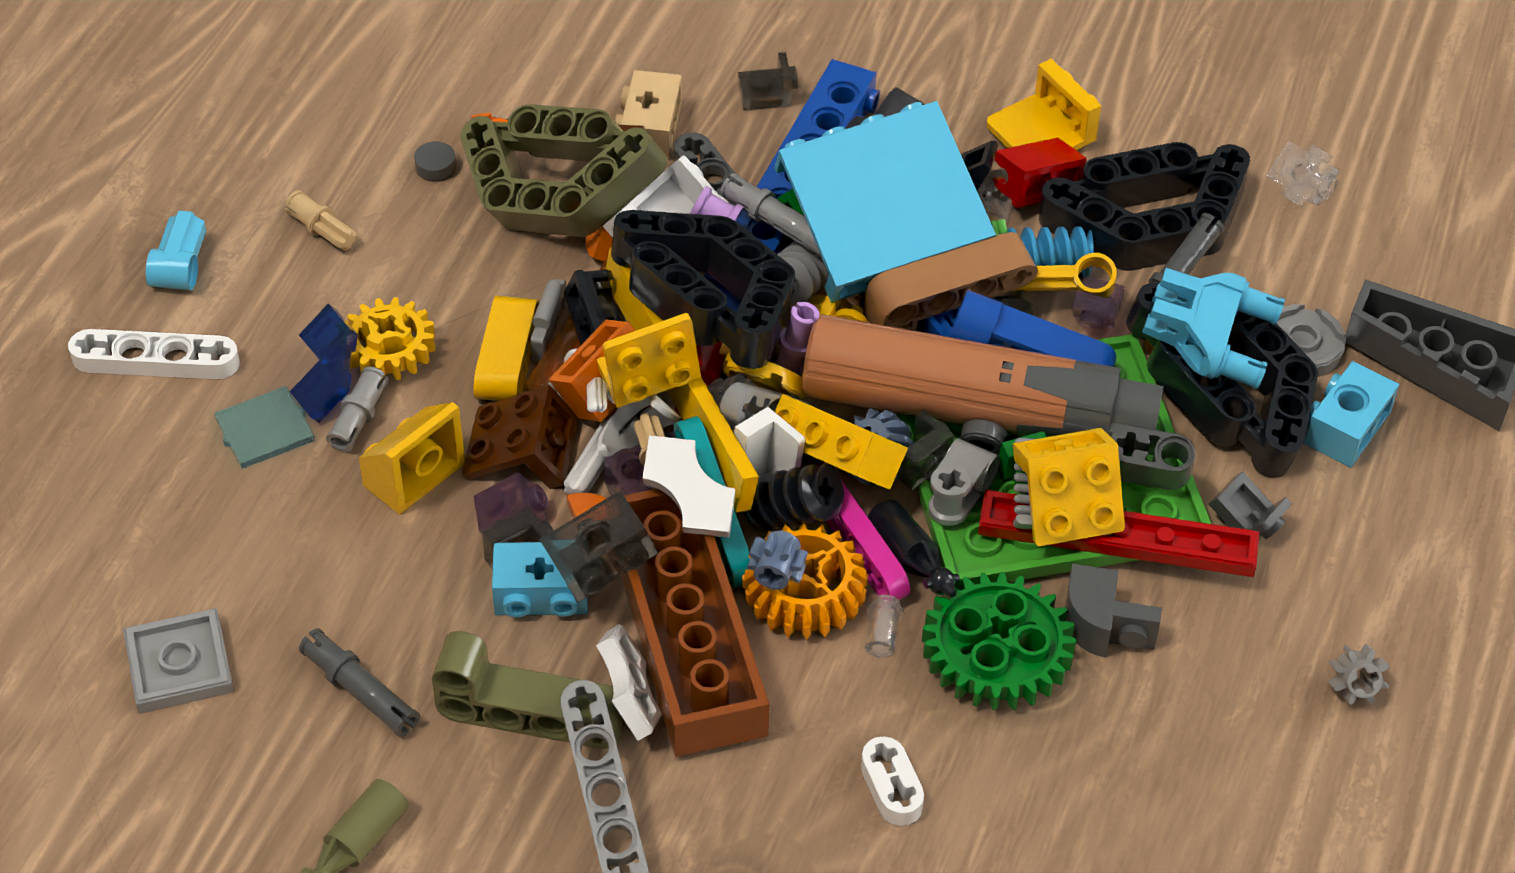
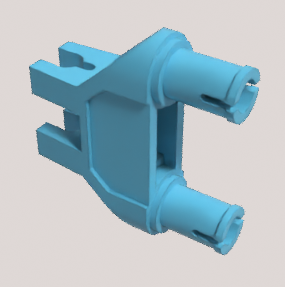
M1166 268L1161 282L1155 290L1152 299L1154 304L1151 313L1148 314L1142 333L1174 346L1189 367L1199 375L1210 379L1218 378L1222 375L1257 390L1266 371L1267 362H1261L1230 350V345L1227 343L1235 315L1240 311L1275 326L1281 315L1285 299L1249 287V282L1246 281L1245 277L1234 273H1221L1197 278Z

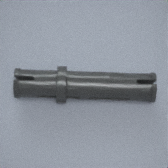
M1203 213L1160 273L1155 272L1148 282L1160 283L1166 268L1189 275L1218 236L1223 233L1224 225L1218 220L1206 233L1205 230L1215 217Z
M319 628L309 632L310 636L316 640L314 643L306 636L302 639L299 652L325 671V677L332 685H341L389 726L397 736L403 737L410 733L404 726L405 722L414 729L419 721L420 713L408 706L359 664L360 659L351 650H342Z

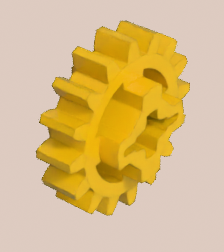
M394 297L391 303L384 305L383 301L377 298L373 308H369L365 304L359 305L360 315L349 313L347 315L348 325L341 326L342 340L340 341L343 357L348 358V365L351 369L360 366L361 372L365 367H375L385 373L383 377L386 374L392 373L396 380H401V371L407 370L412 374L418 373L416 363L428 364L430 362L429 352H434L436 349L433 321H428V312L425 309L416 312L415 302L413 301L408 302L405 306H400L398 297ZM412 331L416 334V338L412 336ZM361 340L365 342V348L361 345Z

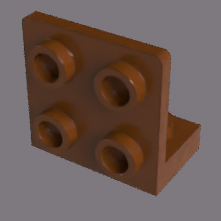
M550 385L480 406L476 412L462 474L468 480L525 463L531 472L549 489L563 486L567 476L578 417Z

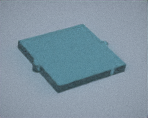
M287 386L214 413L215 419L224 434V445L231 447L242 469L315 441L314 435L304 419V408L297 406Z

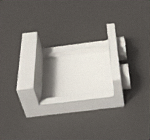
M681 156L617 214L626 210L690 214L705 186L712 189L713 195L726 202L728 201L713 189L695 164L691 163L687 157ZM616 215L603 225L612 237Z

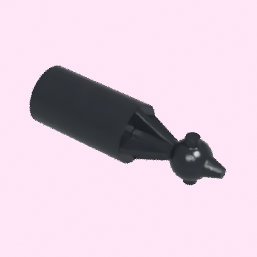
M885 500L877 504L870 511L868 518L895 555L904 571L911 575L928 578L923 581L925 589L930 588L937 595L955 597L957 594L955 583L960 582V577L957 573L953 574L948 568L940 567L937 544L898 501Z

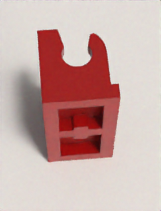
M1059 137L996 150L994 161L1000 168L1006 170L1008 181L1006 182L1002 177L993 178V183L1000 192L1012 200L1011 204L1016 208L1040 203L1042 187L1048 180L1053 178H1066L1072 181L1082 180L1087 158Z

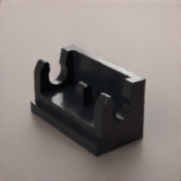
M603 269L585 272L583 270H576L563 292L580 346L605 320L620 321L611 293L612 286L610 281L614 280L611 270Z

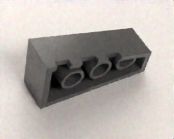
M1365 279L1351 313L1345 336L1346 343L1495 430L1500 431L1515 391V329Z

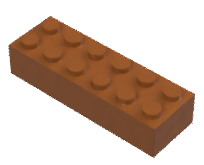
M652 489L606 499L608 535L675 757L768 737L769 702L715 537L683 533L680 509L674 500L661 490Z

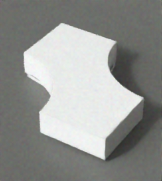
M649 435L643 484L663 491L674 500L682 514L683 533L730 538L736 495L735 488L718 484L704 473L697 461L695 440Z
M618 624L606 631L596 647L602 655L613 684L612 702L639 741L653 732L661 719L662 712L656 704L647 682V662L623 625Z

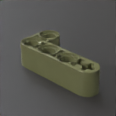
M454 631L446 635L432 676L435 706L442 716L460 723L570 743L561 708V696L564 689L570 683L580 679L489 663L487 646L481 638L465 631ZM596 683L604 694L617 744L624 719L612 702L613 686ZM586 695L577 697L578 704L574 707L579 708L584 727L594 725L589 708L593 702H590ZM591 738L583 744L584 746L595 748H609L608 743L600 738Z

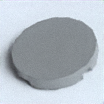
M1300 304L1283 306L1277 324L1315 363L1318 369V377L1326 375L1337 368L1344 356L1346 333L1340 322L1327 311L1319 308L1312 311L1304 309L1305 305Z

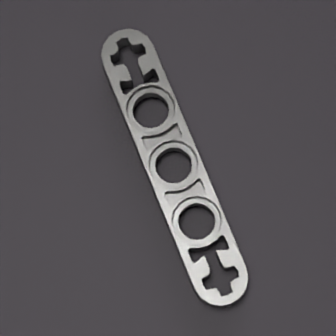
M577 680L570 683L564 689L561 696V708L602 873H621L619 866H624L628 863L631 873H649L604 694L596 683L589 680ZM586 695L587 699L593 702L589 708L594 725L584 727L578 707H574L578 704L577 697ZM600 738L606 741L609 745L607 754L597 761L584 758L581 754V749L587 740ZM603 783L614 784L620 790L619 799L611 806L603 807L597 805L592 799L594 790ZM614 829L626 830L632 836L631 845L621 853L610 852L604 846L606 835ZM639 859L638 863H633L632 861ZM609 866H616L612 870L608 869Z

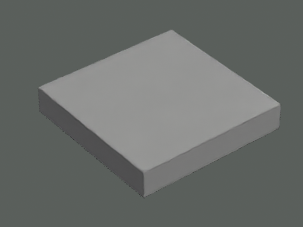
M217 608L123 628L135 702L139 714L234 693Z

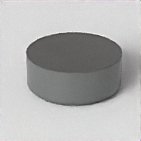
M436 141L425 143L414 154L416 172L426 180H443L452 175L456 169L455 152L446 143Z
M974 419L963 424L960 439L998 455L1002 442H1006L1007 432L1002 426L994 422Z

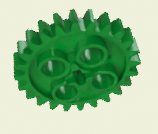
M1000 572L997 582H990L986 573H981L980 583L976 585L969 578L963 577L961 591L955 587L957 593L955 597L946 595V598L936 596L934 598L933 610H927L921 642H924L923 658L930 659V674L941 673L940 686L942 688L955 683V698L957 699L964 696L967 692L973 694L972 704L975 707L980 704L983 698L990 699L992 710H997L1000 700H1007L1011 709L1016 710L1018 698L1023 697L1030 705H1035L1037 691L1047 697L1051 696L1053 683L1062 685L1064 683L1065 671L1071 670L1076 639L1072 637L1074 623L1066 621L1068 611L1066 607L1054 608L1055 594H1050L1043 598L1040 597V583L1033 585L1030 589L1024 588V576H1019L1013 584L1007 583L1004 572Z

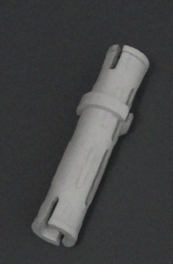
M736 173L730 174V179H725L720 189L721 197L734 204L742 205L743 209L749 213L748 217L756 222L763 221L777 229V231L822 258L805 216L774 198L775 193L766 188L761 190L753 186Z

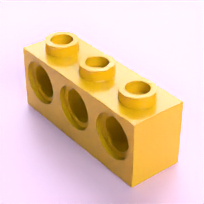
M782 393L775 413L804 436V453L889 490L891 489L908 447Z

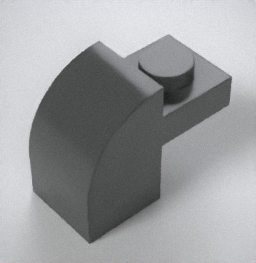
M1072 564L1065 607L1068 610L1066 621L1074 623L1072 637L1076 639V644L1089 653L1105 658L1109 643L1121 644L1133 649L1147 648L1154 650L1161 621L1162 607L1116 601L1118 570Z

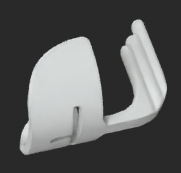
M595 377L587 384V410L589 412H604L607 409V399L614 403L601 377ZM656 394L642 401L619 407L603 428L597 442V450L611 462L624 466L632 461L641 451L634 429V423L639 420L637 417L622 432H619L636 413L651 405L641 412L640 415L648 413L649 416H658L663 428L678 422L682 417Z

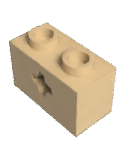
M634 70L630 86L624 85L622 90L621 109L624 110V113H617L615 119L618 125L644 126L645 131L664 151L667 160H670L682 106V75Z

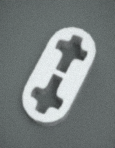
M885 736L876 737L868 741L862 752L861 770L880 814L886 821L897 826H906L916 822L922 813L924 792L905 749L895 739ZM882 756L885 761H891V773L887 774L884 765L881 762H875V757ZM895 788L898 789L903 800H910L909 806L903 807L899 801L893 802Z

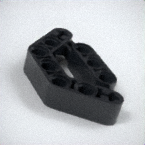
M1172 142L1095 157L1085 163L1082 180L1072 181L1066 178H1053L1045 182L1042 187L1039 223L1042 227H1048L1052 234H1055L1058 227H1065L1069 238L1074 227H1082L1086 238L1091 229L1094 253H1101L1109 257L1117 269L1133 271L1166 264L1199 221L1200 216L1203 213H1207L1215 218L1205 230L1206 233L1218 220L1225 228L1223 233L1218 236L1204 254V256L1212 255L1222 248L1242 197L1250 164V155L1244 148L1238 145L1227 144L1218 147L1213 154L1198 157L1197 151L1191 145L1183 142ZM1200 186L1193 202L1138 213H1132L1124 209L1126 207L1181 197L1188 194L1192 187Z
M626 210L616 215L611 257L617 264L631 268L629 290L636 298L662 320L688 313L692 320L696 345L711 346L721 341L731 350L730 357L737 365L750 369L761 368L767 365L790 311L795 270L788 262L739 223L728 217L642 210ZM699 272L708 273L741 300L737 313L727 306L725 294Z
M1148 283L1142 286L1127 315L1126 324L1133 335L1147 340L1154 347L1147 362V369L1151 376L1160 386H1164L1163 389L1212 442L1220 446H1233L1240 441L1251 453L1253 466L1261 474L1275 478L1287 473L1304 443L1318 378V369L1315 363L1277 323L1274 326L1269 322L1238 311L1227 344L1230 345V350L1261 362H1267L1266 371L1258 387L1259 391L1264 395L1259 416L1255 412V402L1237 381L1222 375L1218 378L1210 379L1197 374L1189 367L1174 346L1142 333L1148 314L1151 313L1154 304L1152 299L1155 290L1160 283Z

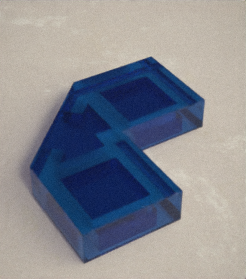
M327 304L299 334L319 361L290 390V393L310 418L318 423L350 391L352 374L348 372L351 352L356 351L358 338L357 332L339 311L330 304Z

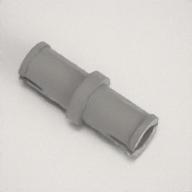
M365 367L352 393L343 398L340 404L341 413L326 436V441L332 442L330 446L341 452H351L363 426L370 423L376 414L374 406L384 387L389 382V378L387 376L383 377L385 373L378 368Z

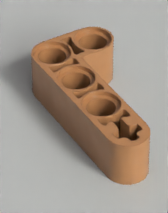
M1008 232L876 275L866 287L863 314L869 323L916 331L919 320L960 308L967 289L991 298L1027 285L1036 277L1038 269L1017 233Z

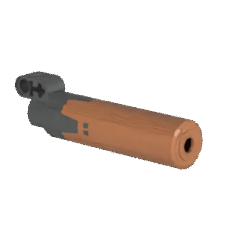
M824 314L820 315L815 323H813L806 349L802 376V389L806 397L880 411L887 410L897 414L962 426L969 420H987L1002 426L1007 434L1022 437L1044 431L1047 437L1102 428L1118 443L1121 481L1166 490H1177L1189 482L1196 457L1195 447L1188 438L1179 434L1156 430L1164 386L1119 378L1120 367ZM1129 451L1132 453V456H1125L1123 452ZM1148 454L1153 455L1152 462L1147 461ZM1176 458L1183 465L1172 467L1167 465L1163 459Z

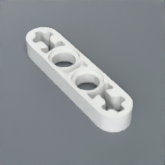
M86 329L77 332L68 342V350L74 367L79 371L87 373L225 379L237 372L240 366L237 346L232 339L225 336ZM137 347L144 350L136 358L128 359L121 356L123 352L130 348ZM173 350L187 352L185 357L177 361L165 359V356Z

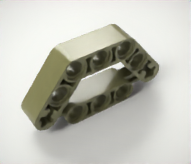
M528 104L516 108L508 118V122H494L486 116H477L469 120L461 132V142L480 201L484 208L508 230L578 237L589 236L663 173L667 165V157L664 151L647 131L637 127L623 131L606 111L600 109ZM515 151L528 152L531 156L538 158L587 161L589 163L567 182L524 179Z

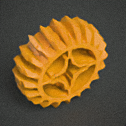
M802 523L799 530L795 531L785 524L781 531L794 535L801 543L800 550L808 552L805 561L806 568L801 581L796 583L789 579L785 588L770 589L764 587L755 579V570L747 569L742 576V587L745 588V600L748 607L754 608V615L757 621L767 619L770 632L779 627H784V633L787 638L794 631L802 632L806 641L812 631H818L826 638L830 631V626L842 631L844 625H846V619L855 620L859 606H863V602L866 599L865 587L868 585V574L864 568L865 561L863 555L856 553L853 541L842 542L839 530L828 535L823 524L816 531L808 530L805 523ZM837 577L841 583L835 590L831 591L828 588L830 580Z

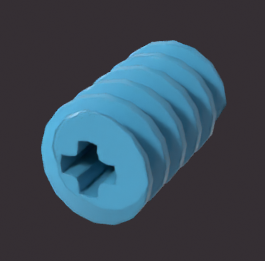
M1029 227L1024 228L1020 236L1036 266L1075 265L1082 256L1094 253L1091 229L1088 232L1087 238L1082 227H1074L1070 238L1065 227H1058L1053 238L1048 227H1041L1037 238H1035L1034 232ZM1007 228L1008 232L1016 233L1014 228ZM1092 267L1082 271L1085 280L1090 278Z

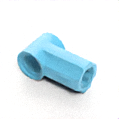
M178 211L175 216L169 217L159 248L151 249L147 257L146 282L148 286L191 291L194 289L198 276V254L206 233L205 221L196 217L193 212Z

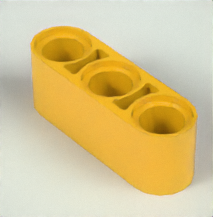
M494 296L475 369L473 386L475 399L498 401L523 392L532 356L531 337L535 329L532 321L539 305L538 299Z

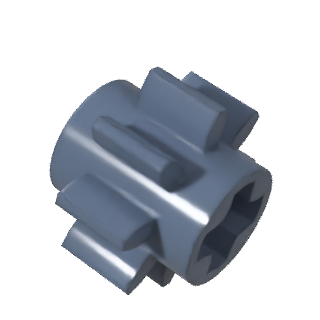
M773 531L768 535L766 541L759 537L755 538L749 553L751 558L747 568L755 570V579L764 587L776 590L783 589L787 586L789 579L800 583L806 568L805 561L808 552L800 550L801 543L794 535L785 531Z

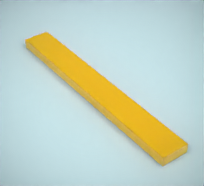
M609 247L606 269L611 270L614 280L610 281L612 286L611 293L627 322L636 331L664 321L629 290L631 268L623 267L614 262L611 257L612 247ZM702 378L688 382L683 386L666 390L683 420L698 416L702 421L725 486L735 488V512L751 510L759 476L725 417L721 414L718 405Z

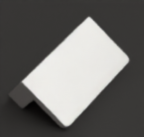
M769 407L735 426L734 435L758 476L769 472L774 474L775 471H789L792 468H801L805 445L804 436Z

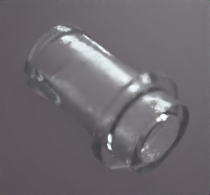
M878 595L867 607L870 623L865 649L872 656L886 658L895 653L898 622L904 617V610L896 597Z

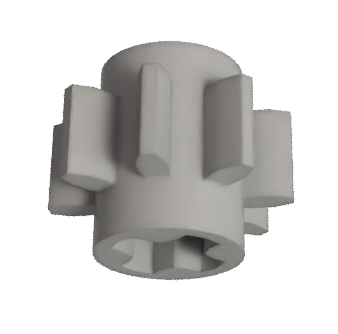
M1365 644L1361 651L1351 650L1347 645H1344V653L1337 660H1329L1328 662L1335 669L1337 675L1331 678L1328 683L1335 691L1344 689L1343 698L1348 704L1352 705L1357 697L1366 698L1372 704L1374 703V695L1381 688L1388 689L1389 687L1383 680L1381 672L1386 671L1390 666L1382 657L1374 659L1375 651L1368 644ZM1362 668V669L1360 670L1361 678H1359L1358 680H1356V679H1357V673H1356V671H1357L1358 669Z

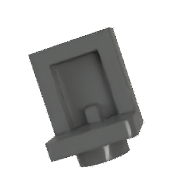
M1242 471L1234 476L1208 505L1229 527L1259 531V535L1268 539L1285 524L1286 521L1282 515L1292 503L1285 497L1272 504Z

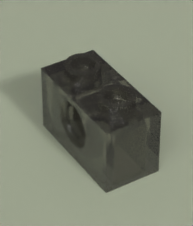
M621 490L539 539L577 602L589 595L600 592L607 584L630 570L641 567L648 559L658 554L648 532Z

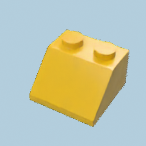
M454 402L427 406L413 417L403 420L396 430L379 443L370 445L364 454L359 457L363 486L400 515L462 467L465 462L459 406Z

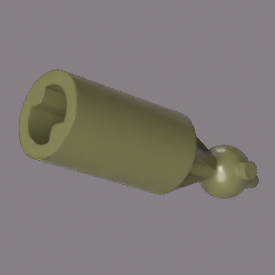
M375 779L324 836V845L316 869L304 868L301 873H337L348 866L358 867L408 810V802L402 793L387 781Z

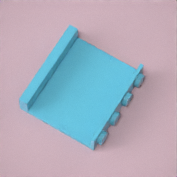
M938 101L922 105L921 102L912 103L904 107L899 113L886 117L882 114L874 115L865 119L860 125L848 129L835 127L813 140L797 139L787 143L785 148L778 152L775 171L776 173L783 171L787 173L829 276L825 290L831 303L866 292V287L870 280L884 271L996 236Z

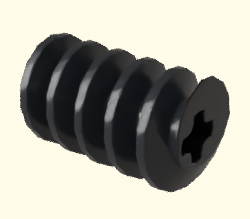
M823 463L820 467L813 464L804 466L803 469L796 467L789 469V471H775L774 474L771 472L764 473L758 478L751 510L743 511L751 525L762 531L775 528L780 529L785 524L788 527L802 525V523L811 524L819 521L833 520L843 506V483L835 468L827 463Z

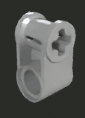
M959 438L956 439L931 476L930 484L934 492L928 503V511L931 518L937 523L947 526L962 523L982 494L985 493V489L988 490L994 482L1000 466V456Z

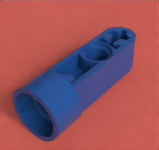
M968 289L949 337L1114 367L1117 359L1114 349L1102 341L1006 306L1000 301Z

